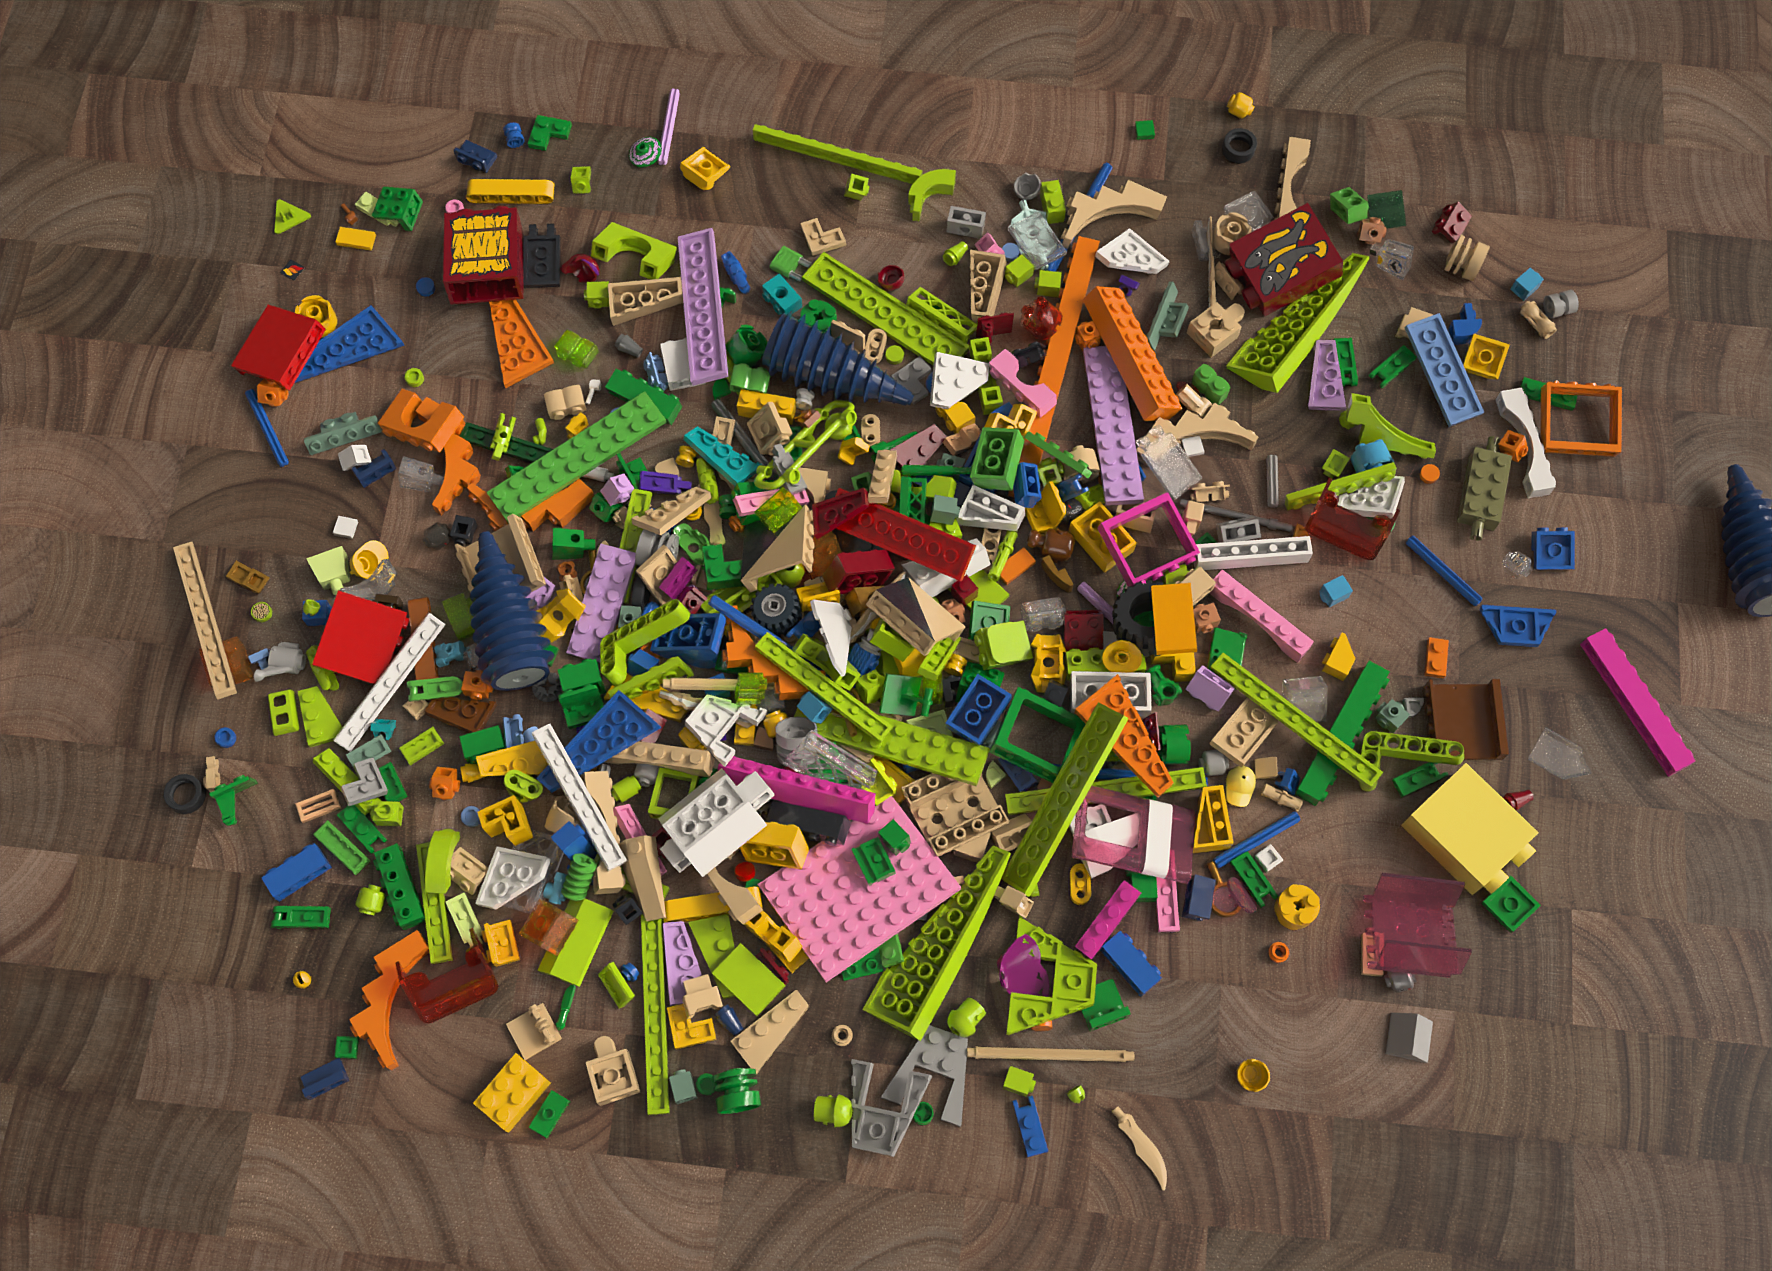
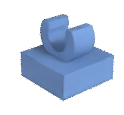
M266 648L248 656L252 664L259 663L261 670L267 668V658H269L270 649Z

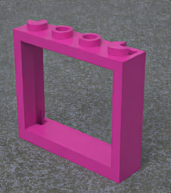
M1168 492L1102 522L1097 528L1128 587H1134L1139 582L1141 584L1146 583L1151 578L1153 581L1163 576L1162 573L1169 571V573L1174 572L1183 563L1186 565L1196 561L1195 557L1200 553ZM1162 507L1187 554L1134 578L1110 530Z

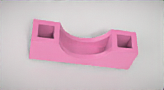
M1004 349L989 362L991 376L994 379L998 378L1006 390H1011L1019 402H1024L1027 407L1037 411V415L1040 418L1057 404L1056 394L1044 383L1030 386L1018 380L1016 377L1019 370L1018 360L1008 350Z

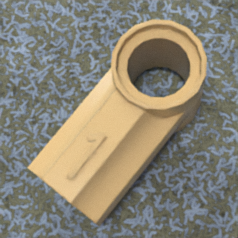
M1188 384L1184 385L1176 393L1179 401L1190 412L1198 414L1202 419L1213 406L1208 399L1200 397Z

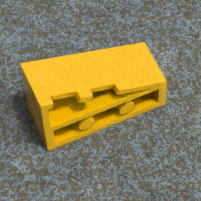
M1223 785L1203 787L1199 794L1190 854L1228 850L1233 845Z

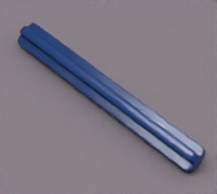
M250 389L246 391L245 395L280 467L288 465L289 461L262 404L258 402L255 390Z
M1411 536L1406 541V544L1472 605L1477 606L1482 601V597L1415 536Z
M1292 812L1213 859L1216 867L1220 868L1246 851H1250L1298 823L1300 816L1297 812Z

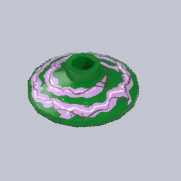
M653 137L639 139L632 145L629 151L631 163L637 167L652 165L661 155V143Z

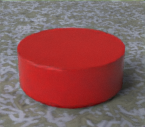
M742 862L735 867L736 878L740 881H749L756 874L755 867L750 862Z

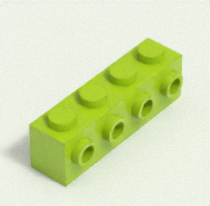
M1090 648L1087 651L1072 649L1066 652L1064 659L1067 680H1070L1072 671L1110 672L1103 664L1102 655L1104 650ZM1143 654L1140 667L1133 673H1145L1146 662Z

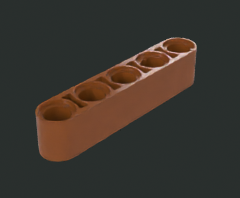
M428 597L408 600L411 635L428 612L432 614ZM435 639L415 665L416 680L439 678L438 666L436 664L437 657L434 650Z

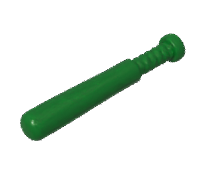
M903 465L901 467V474L903 476L971 474L973 465L971 467Z

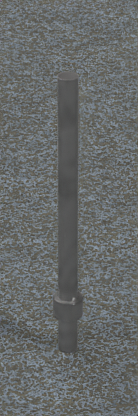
M1181 499L1180 506L1186 508L1188 500ZM1206 504L1203 512L1233 519L1253 516ZM1253 516L1258 518L1259 525L1267 526L1268 529H1280L1289 532L1292 530V524L1279 522L1278 519L1274 518L1266 519Z

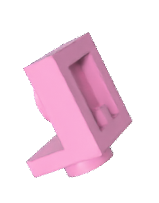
M988 232L975 244L978 251L1005 254L1004 250L997 245Z

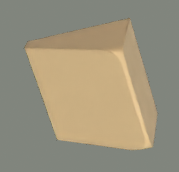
M1277 757L1254 760L1256 779H1276L1278 775Z

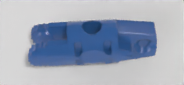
M731 251L721 255L725 270L730 276L732 283L737 284L741 293L748 294L750 286L740 262Z

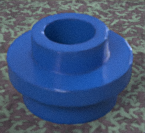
M628 962L620 967V973L627 982H635L637 980L639 972L633 964Z

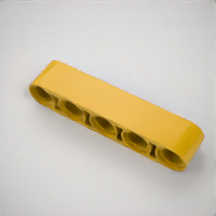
M471 179L467 184L466 199L471 203L550 204L553 202L554 183L549 180Z
M747 888L761 908H763L760 888ZM720 892L664 901L666 918H663V922H689L724 914L730 915L728 913L730 907L728 904L724 906L718 898Z

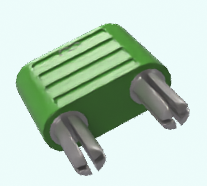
M783 246L771 262L770 269L786 278L791 277L800 282L802 276L794 271L799 264L810 268L812 263L804 259L803 255Z

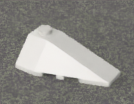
M812 600L810 601L815 619L819 621L821 626L819 630L827 643L825 646L831 662L841 677H843L846 673L852 629L850 620L852 617L847 609L844 610L840 603Z
M1145 810L1075 836L1073 844L1091 879L1112 869L1120 859L1148 835L1149 816Z

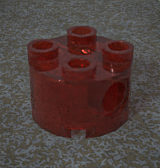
M1039 296L1031 303L1022 307L1020 323L1036 339L1046 340L1057 332L1055 328L1057 325H1061L1063 316L1061 311L1043 296Z

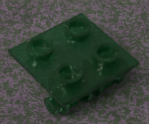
M1402 190L1367 195L1370 217L1380 218V221L1384 223V227L1387 229L1406 226Z

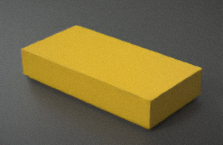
M340 227L336 244L338 246L372 251L376 234L371 231Z

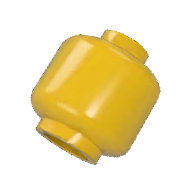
M1241 92L1233 94L1227 103L1229 113L1241 119L1246 117V115L1250 116L1254 109L1252 105L1253 99Z
M780 710L765 715L766 719L763 721V725L769 738L776 737L775 727L780 721L788 718L787 714L781 713Z

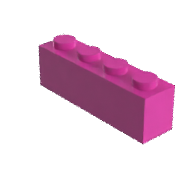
M1124 880L1075 947L1090 959H1093L1141 895V892Z

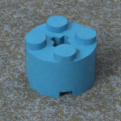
M1382 439L1369 444L1361 443L1355 447L1356 451L1350 458L1356 473L1394 462Z

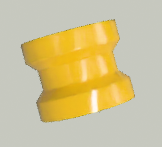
M680 446L678 450L679 455L676 457L675 462L683 467H693V459L697 456V452L692 447Z
M952 654L944 670L951 675L962 676V668L966 666L967 660L960 655Z

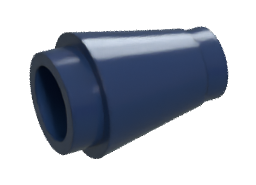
M728 1004L715 1014L718 1018L716 1020L733 1036L744 1029L733 1007L730 1008Z

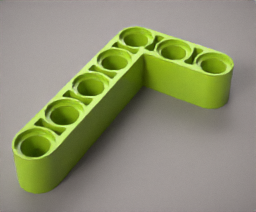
M673 599L606 635L600 642L601 674L614 686L622 684L627 676L626 654L687 622L690 618L688 609L678 599Z
M1370 731L1364 736L1361 756L1366 760L1374 759L1373 765L1380 769L1381 756L1459 765L1464 760V747L1456 741ZM1372 740L1378 741V744L1374 746L1368 743ZM1397 743L1398 746L1396 748H1390L1389 744ZM1416 745L1419 748L1416 751H1411L1409 747ZM1432 748L1440 750L1438 753L1429 752ZM1451 751L1460 752L1458 756H1452L1449 753ZM1359 782V786L1364 791H1372L1376 788L1377 782L1371 789Z

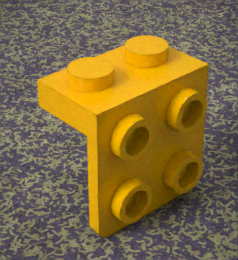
M1052 481L1047 482L1041 492L1042 498L1039 502H1036L1033 508H1025V514L1032 530H1037L1040 534L1045 533L1049 528L1056 529L1066 514V506L1061 501L1058 488Z

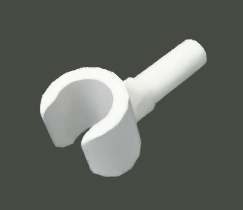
M593 379L590 381V390L585 402L586 404H590L594 390H601L600 380Z

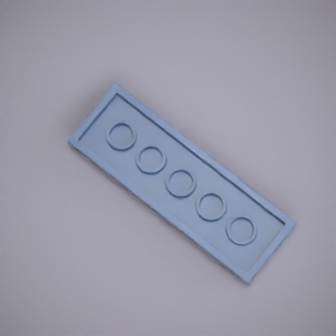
M1440 313L1406 325L1404 328L1448 427L1482 415L1484 410Z

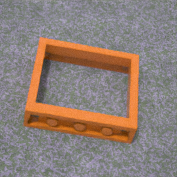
M1559 381L1547 382L1542 386L1540 442L1544 445V452L1611 457L1621 453L1622 387L1611 386V384L1597 386L1596 383L1581 385L1578 382H1567L1564 384L1559 383ZM1551 394L1610 397L1609 444L1550 441Z

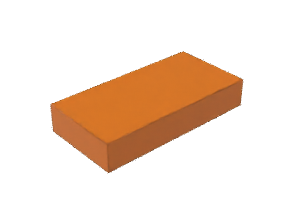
M1023 547L1006 561L1000 578L1008 585L1032 567L1036 560Z

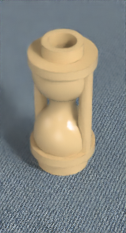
M1527 301L1521 306L1520 314L1537 330L1540 337L1549 338L1557 330L1555 323L1547 318L1535 301Z

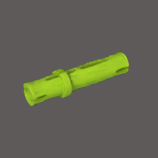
M1007 530L1003 542L999 544V551L987 575L990 580H999L1009 554H1012L1014 550L1013 545L1018 537L1017 532Z

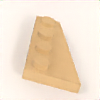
M694 487L677 495L674 501L661 503V507L656 510L651 508L645 511L644 516L638 517L636 515L632 517V524L661 536L711 499V494L707 490Z
M797 989L731 1040L732 1045L748 1066L756 1069V1075L809 1008V1005Z

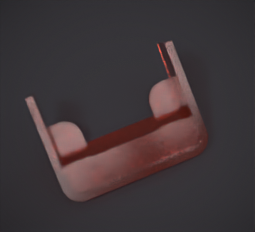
M1329 478L1307 521L1306 531L1365 560H1374L1388 538L1400 510L1396 509L1391 519L1386 515H1376L1373 520L1363 517L1337 505L1339 497L1335 492L1328 490L1333 480Z
M473 927L469 931L474 946H471L465 952L467 964L429 981L426 974L422 972H415L407 976L400 962L395 963L399 982L422 1022L433 1023L497 992L499 986L496 976Z

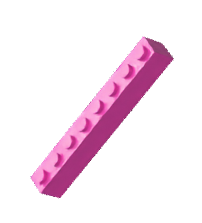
M1605 628L1587 637L1580 644L1667 776L1669 777L1694 763L1693 753L1686 748L1682 742V737L1674 730L1670 719L1660 709L1658 701L1651 696L1647 685L1641 681L1635 667L1627 660L1625 652L1616 644L1614 636Z
M735 756L725 767L721 763L718 765V771L722 768L736 786L747 775L756 771L775 794L771 798L774 800L845 815L850 820L868 824L874 814L875 793Z

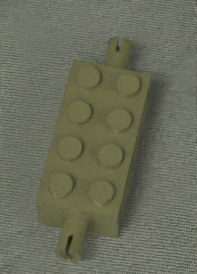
M1495 436L1488 437L1486 449L1478 447L1473 449L1469 455L1457 522L1472 526L1469 538L1474 540V536H1476L1475 541L1482 540L1483 529L1494 531L1501 522L1512 456L1497 452L1500 438L1496 437L1494 441Z

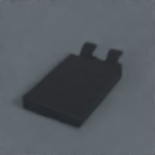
M529 224V236H524L523 286L524 288L560 287L561 238L560 235H556L555 224H547V235H538L537 225Z

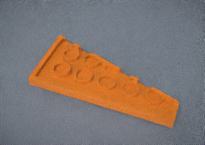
M517 300L489 302L505 388L554 364L551 355Z
M1117 674L1079 705L1074 712L1086 724L1099 702L1129 718L1111 750L1159 797L1174 782L1163 761L1160 760L1156 752L1157 749L1154 743L1152 744L1148 736L1149 733L1136 708L1133 707L1129 694L1120 682L1121 679Z

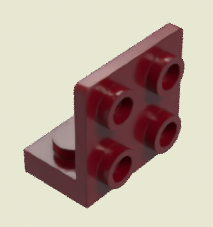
M1101 610L1062 611L1066 652L1072 649L1087 651L1090 648L1104 650L1103 613Z

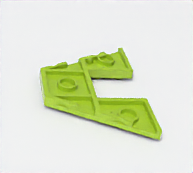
M1019 916L1017 938L1024 934L1029 935L1040 949V960L1055 962L1053 994L1051 998L1011 992L1006 1035L1092 1007L1095 998L1097 963L1084 958L1078 951L1068 948L1062 941L1051 934H1046L1043 932V929L1035 927L1024 920L1022 916ZM1031 950L1029 954L1034 957L1033 950Z

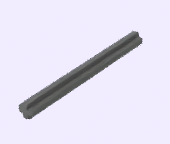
M719 399L711 403L712 408L719 417L735 420ZM735 420L733 431L735 438L755 463L759 462L763 466H767L768 461L760 454L758 448ZM773 469L771 477L767 479L777 480L779 476Z

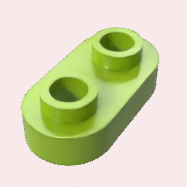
M510 770L504 776L503 783L507 789L529 800L538 798L543 791L540 781L521 771ZM510 778H516L517 783L512 784L510 782ZM528 787H534L535 792L530 793L528 791Z

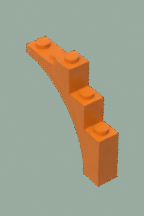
M426 397L416 409L419 419L426 423L440 404ZM464 419L444 446L446 456L445 477L441 489L432 503L435 512L441 516L450 509L453 500L462 493L463 487L467 488L471 483L477 485L481 476L478 468L466 461L471 458L474 450L470 442L460 437L465 426Z
M578 479L568 488L554 494L520 516V518L523 520L525 528H529L533 532L546 519H549L554 525L558 524L564 528L592 501L594 496L593 490ZM471 483L467 487L469 491L468 497L475 504L479 503L482 505V510L488 515L489 526L494 531H497L508 525L487 492Z
M726 617V625H729L730 631H727L728 642H726L725 650H722L723 662L726 661L727 668L748 666V677L752 678L753 684L774 682V693L778 694L779 700L800 699L809 691L755 650L756 644L747 634L746 630Z
M418 930L374 957L377 962L374 966L382 976L362 987L365 993L362 997L370 1007L349 1019L352 1023L350 1029L354 1036H359L363 1040L367 1039L370 1047L378 1051L380 1056L377 1059L383 1068L387 1067L391 1071L399 1066L393 1054L389 1037V1017L392 1002L406 974L420 959L429 953V946Z

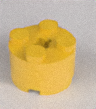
M313 295L301 300L302 303L299 306L297 305L295 313L316 319L326 328L321 338L336 330L337 316L329 301L321 296Z
M1293 884L1280 894L1274 905L1279 923L1291 930H1298L1309 926L1319 913L1320 899L1313 890L1304 885Z

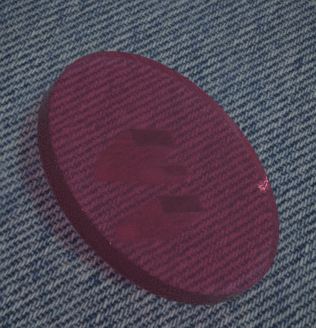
M1235 877L1228 879L1227 886L1230 892L1228 897H1233L1237 903L1234 906H1240L1244 911L1254 913L1257 905L1246 886Z

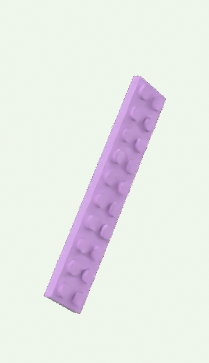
M712 228L678 237L690 381L693 386L728 377L715 237Z
M1106 346L1090 349L1088 347L1083 348L1105 506L1143 503L1144 496L1126 384Z

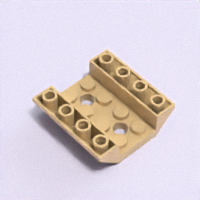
M931 773L901 787L918 828L937 857L1009 823L1001 805L996 804L982 778V773L977 786ZM970 799H976L979 804L976 807H970L967 802ZM938 815L943 818V821L940 824H935L932 822V818Z

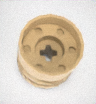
M1460 235L1447 256L1444 270L1449 272L1453 264L1455 265L1453 274H1456L1460 268H1463L1462 278L1473 282L1490 246L1478 242L1473 249L1470 247L1472 239L1469 238L1466 245H1463L1465 236Z

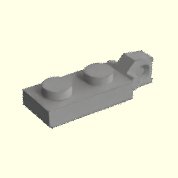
M781 443L774 445L772 450L774 454L772 458L774 461L773 466L779 477L794 463L792 456L789 452L785 453ZM801 474L797 484L787 482L783 484L789 496L807 489Z

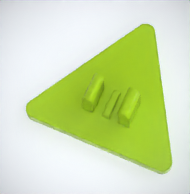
M277 200L275 233L280 234L311 218L310 213L283 200Z

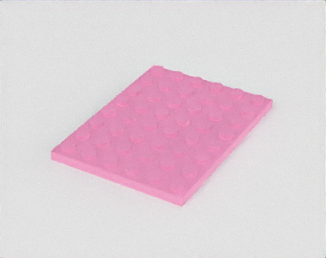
M892 796L878 806L875 805L874 814L868 824L858 821L851 822L844 845L836 844V846H832L821 841L809 849L802 870L783 867L758 884L760 890L786 927L797 937L803 951L825 982L831 980L961 890V886L939 857L936 856L933 849ZM894 819L910 836V846L904 853L900 852L895 856L881 841L896 874L869 886L851 849L879 837L878 832Z

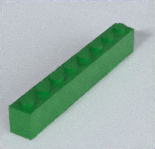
M1370 660L1363 668L1329 730L1331 734L1351 749L1355 745L1352 742L1354 737H1359L1364 728L1361 726L1363 720L1368 721L1373 712L1370 710L1372 704L1376 705L1381 697L1378 694L1380 689H1385L1390 681L1387 678L1390 671ZM1318 751L1294 795L1314 806L1319 801L1324 802L1329 793L1326 791L1328 785H1333L1337 778L1335 772L1337 768L1341 770V767Z

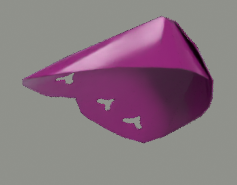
M1024 934L1017 938L997 959L1000 983L1010 995L1012 992L1041 996L1038 992L1043 988V997H1048V975L1040 964V949L1029 935ZM1031 950H1033L1034 957L1029 954ZM1038 972L1040 973V978H1042V980L1036 978Z

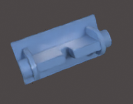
M519 714L513 715V718L503 717L505 748L524 743V737L521 734L523 731V718Z

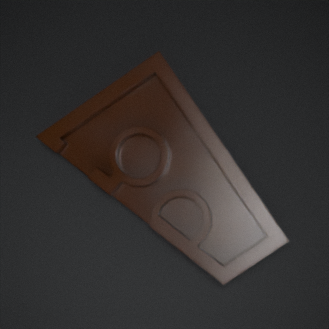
M455 697L432 699L425 710V714L467 733H473L483 730L497 703L494 701H489V703L479 702V700L471 699V701L459 700Z

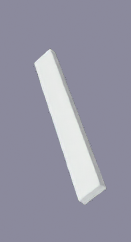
M428 612L333 739L334 742L351 752L445 626L442 621Z
M551 724L533 731L532 736L608 872L626 863L627 859Z

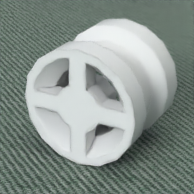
M804 388L798 389L796 392L797 398L795 399L796 408L801 410L811 409V400L815 396L814 392Z

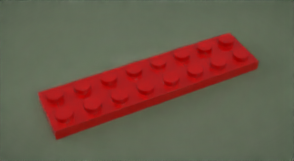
M838 488L836 496L849 493V491ZM868 502L869 507L837 527L841 531L958 581L963 580L977 546L877 503Z

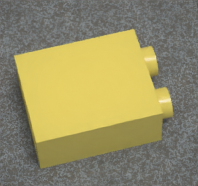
M1467 763L1401 825L1471 895L1475 894L1482 887H1485L1491 894L1496 891L1509 878L1501 869L1510 860L1517 867H1520L1536 852L1529 842L1539 833Z

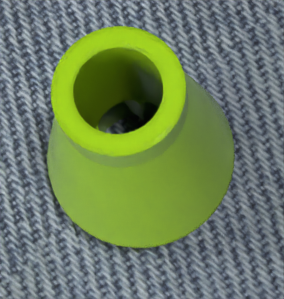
M961 241L957 245L945 250L943 255L944 262L949 266L957 265L968 250L967 244Z

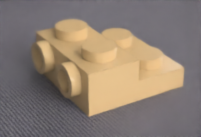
M767 402L747 422L760 454L774 455L772 452L774 445L780 443L781 445L787 444L790 441L789 437L793 434L786 418H780L773 402Z

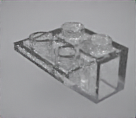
M1060 597L1024 602L1021 604L1020 609L1026 631L1030 630L1031 632H1037L1041 628L1049 627L1050 629L1060 627V625H1063L1066 613L1065 606Z
M1321 676L1283 680V698L1315 722L1327 721L1328 686Z

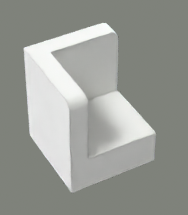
M351 445L338 453L344 471L355 465H368L371 463L366 445Z

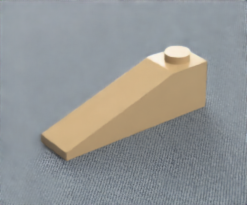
M643 835L624 840L619 846L627 859V862L622 864V868L645 920L652 921L666 918L656 837Z

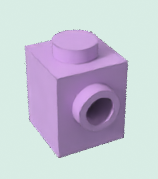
M625 474L609 478L601 489V493L609 505L612 506L627 501L634 487Z

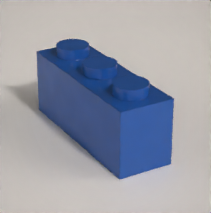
M568 821L551 836V839L571 862L573 861V855L577 853L588 855L593 860L597 855L589 836L578 824L574 826Z
M314 843L313 845L305 846L296 856L288 857L279 867L268 870L266 875L262 877V880L273 898L280 902L331 869L332 866L322 850Z
M1119 931L1101 947L1100 951L1138 995L1142 997L1162 979L1160 976L1161 972L1155 965L1148 963L1146 960L1147 956L1141 949L1137 950L1133 946V940L1128 934H1123Z

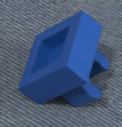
M1286 768L1285 772H1278L1279 777L1283 778L1281 782L1275 781V785L1280 789L1283 788L1288 794L1294 795L1300 777L1294 769Z

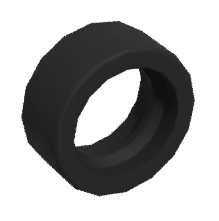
M1243 128L1229 131L1224 138L1222 146L1223 155L1229 161L1238 164L1251 160L1257 146L1256 137L1252 132ZM1233 140H1243L1250 146V149L1246 152H1238L1232 149L1229 143Z
M180 774L171 778L166 784L163 798L166 804L175 812L189 814L198 810L203 805L206 798V790L204 785L194 776ZM185 783L194 785L196 794L189 803L179 805L174 801V793L179 786Z

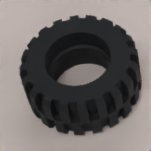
M1146 581L1143 584L1139 582L1134 587L1129 586L1125 589V593L1119 594L1118 600L1113 605V628L1117 641L1132 642L1140 649L1144 657H1149V655L1161 656L1156 653L1154 626L1139 625L1133 619L1143 612L1153 611L1151 586L1163 585L1162 582L1158 581L1156 583Z

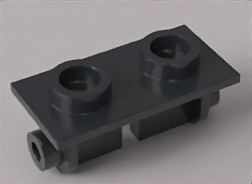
M1040 342L1030 343L1027 348L1016 349L1011 352L1018 360L1019 369L1029 365L1028 358H1030V362L1033 364L1047 356L1044 350L1046 346Z

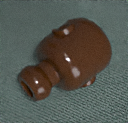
M1049 528L1044 534H1040L1037 530H1031L1027 539V545L1030 548L1039 547L1041 555L1043 557L1050 555L1054 563L1068 561L1075 544L1074 535L1068 531L1059 530V528Z

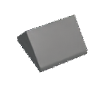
M1391 1013L1385 1054L1428 1063L1433 1022L1419 1014Z

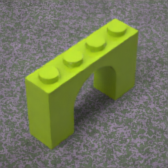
M611 222L592 241L591 257L608 262L616 253L621 251L641 253L645 257L641 260L640 276L653 280L659 279L675 262L677 247Z

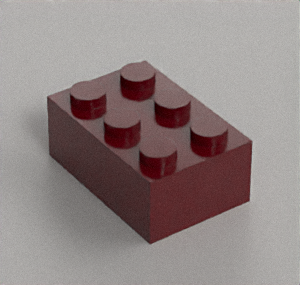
M875 549L865 552H842L835 556L822 578L829 592L839 590L840 595L848 594L854 588L883 586L895 567L887 550Z

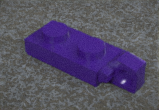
M640 471L638 490L676 495L681 494V491L686 492L690 490L691 482L681 481L682 477H678L675 474Z

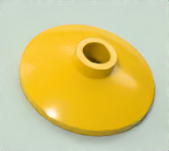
M1119 640L1110 643L1104 649L1102 660L1104 666L1110 672L1133 673L1141 665L1142 654L1140 649L1132 642Z

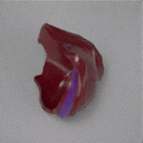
M584 253L571 256L560 267L561 272L564 274L573 273L579 278L580 283L595 282L600 273L597 261Z

